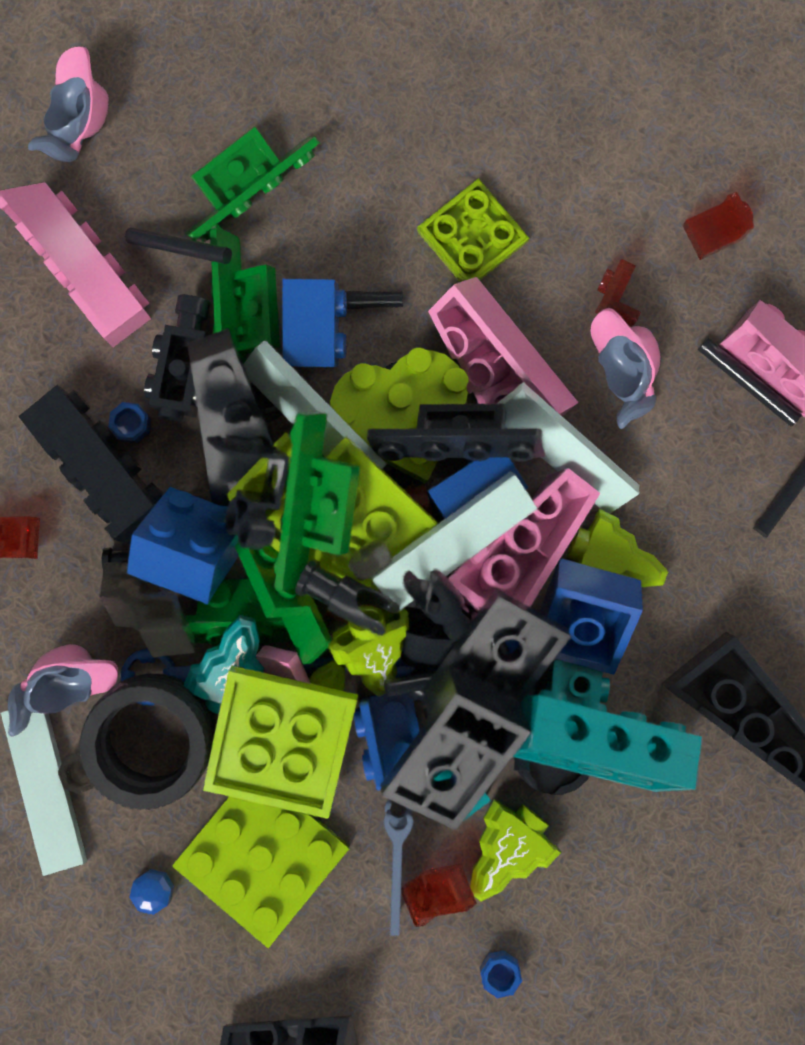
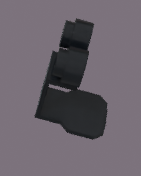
M215 435L207 437V442L220 453L252 459H269L262 492L237 489L235 499H232L228 505L225 523L228 534L238 535L241 548L261 550L264 546H271L275 536V524L272 519H267L265 515L266 508H280L290 457L276 446L256 444L252 439L243 436L226 435L225 438ZM277 466L278 480L276 487L273 489V472Z

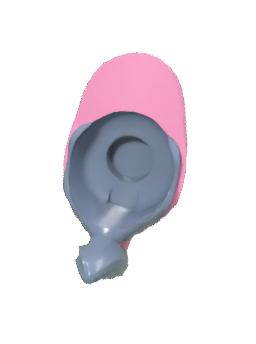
M82 46L68 49L59 58L56 67V83L50 91L51 103L43 119L48 135L35 137L28 144V150L41 151L49 157L62 162H71L77 159L83 140L95 135L102 128L108 111V94L103 87L94 81L89 51L86 47Z
M606 308L594 318L591 324V337L599 352L598 360L605 370L609 389L624 401L622 408L617 412L618 427L623 429L631 420L644 416L655 406L656 396L652 383L659 371L661 356L658 343L649 329L641 326L629 327L616 311Z
M74 644L56 647L43 654L34 664L27 679L16 684L9 694L8 735L16 736L24 731L30 722L32 713H57L76 702L87 701L91 695L109 691L118 679L117 665L110 660H92L91 655L86 649Z

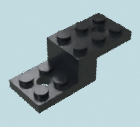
M495 589L424 687L423 694L429 719L380 784L382 796L457 830L531 734L521 702L571 638L568 628ZM514 639L520 642L518 648L512 653L502 654L497 651L499 645L506 640ZM440 770L454 772L449 779L436 781L431 778L434 773Z

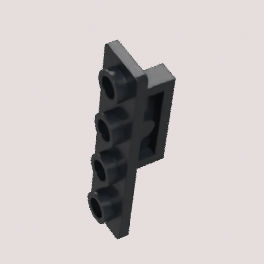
M504 403L420 404L417 429H368L367 440L372 450L379 457L389 461H398L403 459V457H423L430 461H441L445 458H467L473 461H484L488 458H511L516 461H528L532 458H543L546 456V445L542 429L505 428L507 412Z

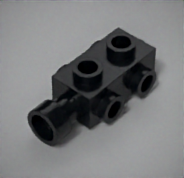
M187 294L178 295L175 313L178 315L176 326L165 325L163 335L157 334L153 341L152 355L153 358L158 359L155 374H148L145 380L144 395L145 398L150 399L149 405L156 411H159L158 417L182 422L184 416L197 418L198 410L190 361H182V354L188 350L187 343L208 336L205 331H201L202 322L208 318L210 302L201 297ZM185 388L183 400L175 401V391Z

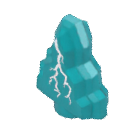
M239 615L225 629L220 645L207 649L201 663L192 664L184 686L193 695L205 699V706L213 713H220L227 675L231 665L262 673L264 671V667L256 657L260 638L255 618Z

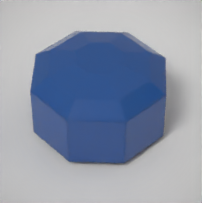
M122 402L110 412L108 428L121 442L138 443L150 433L151 418L139 404Z
M149 869L133 881L129 897L137 911L154 915L169 905L174 885L166 872Z
M504 950L488 953L479 967L483 988L496 998L514 995L522 982L518 960Z

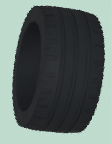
M160 673L133 676L113 686L90 710L80 734V760L83 763L82 767L86 772L87 778L89 777L90 783L95 786L97 791L101 792V795L106 796L108 800H112L115 804L122 805V807H130L129 809H157L179 800L202 777L209 764L215 736L214 720L211 711L205 706V699L193 695L184 686L182 679ZM147 701L165 706L180 718L189 734L190 749L186 761L177 771L169 775L150 777L134 772L119 760L111 746L109 729L112 719L121 708L134 702Z

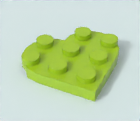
M414 348L409 354L401 357L391 370L365 363L356 365L353 370L345 373L334 386L329 406L371 448L367 440L368 429H417L420 404H465L468 395V375L447 355L433 350ZM403 457V459L398 461H389L381 458L386 464L424 484L429 480L438 462L430 461L423 457Z

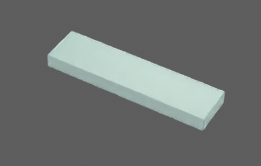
M264 341L254 349L244 363L250 381L293 425L297 413L322 412L327 414L322 453L325 457L347 435L381 469L386 465L367 443L268 342Z
M524 382L497 403H504L507 412L505 426L507 428L542 429L546 445V456L543 459L557 471L569 468L599 491L600 495L595 504L603 511L610 514L639 494V484Z
M510 471L369 576L382 594L396 601L401 610L413 601L403 586V576L406 571H412L419 579L430 581V573L433 569H438L444 576H447L538 508L517 476Z
M2 712L1 716L42 875L45 876L86 863L87 857L49 714L32 713L27 728L16 736H9V712Z

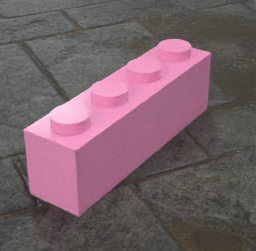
M45 182L0 191V208L17 224L15 226L33 249L45 259L43 263L62 286L69 290L68 294L112 347L116 346L151 319L144 310V307L150 303L135 284L127 288L119 278L126 272L111 253L104 257L95 247L102 241L87 222L79 226L71 215L78 210L63 191L55 195Z
M477 277L454 284L428 311L451 358L457 359L461 369L467 373V390L469 394L474 393L479 404H497L523 382L561 416L578 403Z
M759 300L746 312L718 346L805 417V331L795 329L784 320V314L777 307L765 304Z
M569 468L547 475L532 499L538 509L467 560L448 578L462 594L464 604L472 607L478 614L494 590L498 589L530 607L599 497L600 492Z

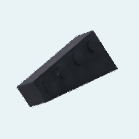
M229 328L187 343L211 502L227 508L230 503L227 494L260 459L220 453L207 442V437L219 435L226 438V435H238L250 438L256 444L270 446L275 444Z
M56 385L18 417L44 451L55 461L59 458L63 462L59 468L67 481L80 492L84 490L88 492L89 496L83 501L93 514L98 515L106 523L111 522L104 528L111 538L131 545L132 534L164 494L153 482L146 486L137 475L142 468L127 451L120 455L111 444L116 440V437L101 420L94 424L86 414L90 406L76 390L68 393Z
M727 632L723 633L662 682L670 692L682 699L698 713L805 792V720L734 635Z

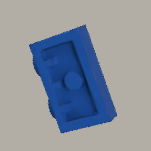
M386 694L379 697L377 695L362 697L360 708H355L354 721L358 738L366 736L368 749L363 750L364 755H362L366 780H375L377 790H381L380 784L419 733L414 702L407 694L389 697Z

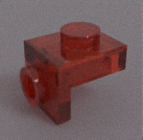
M737 192L728 195L721 204L687 219L682 226L699 259L702 260L742 241L754 228L753 213L750 206L741 200Z
M621 259L614 271L606 269L596 290L603 295L594 313L598 314L606 308L613 309L629 327H633L641 312L619 301L636 265Z
M29 516L0 517V559H38L40 518Z
M461 863L428 869L401 887V894L415 927L425 926L440 915L467 912L477 904Z

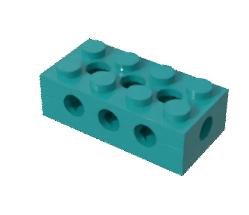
M542 690L540 695L537 696L527 695L521 702L531 734L513 757L653 792L696 790L702 737L686 733V726L673 722H660L659 726L646 722V715L636 712L622 711L620 715L606 712L607 706L598 702L581 701L580 705L566 702L567 696L565 694L549 690Z

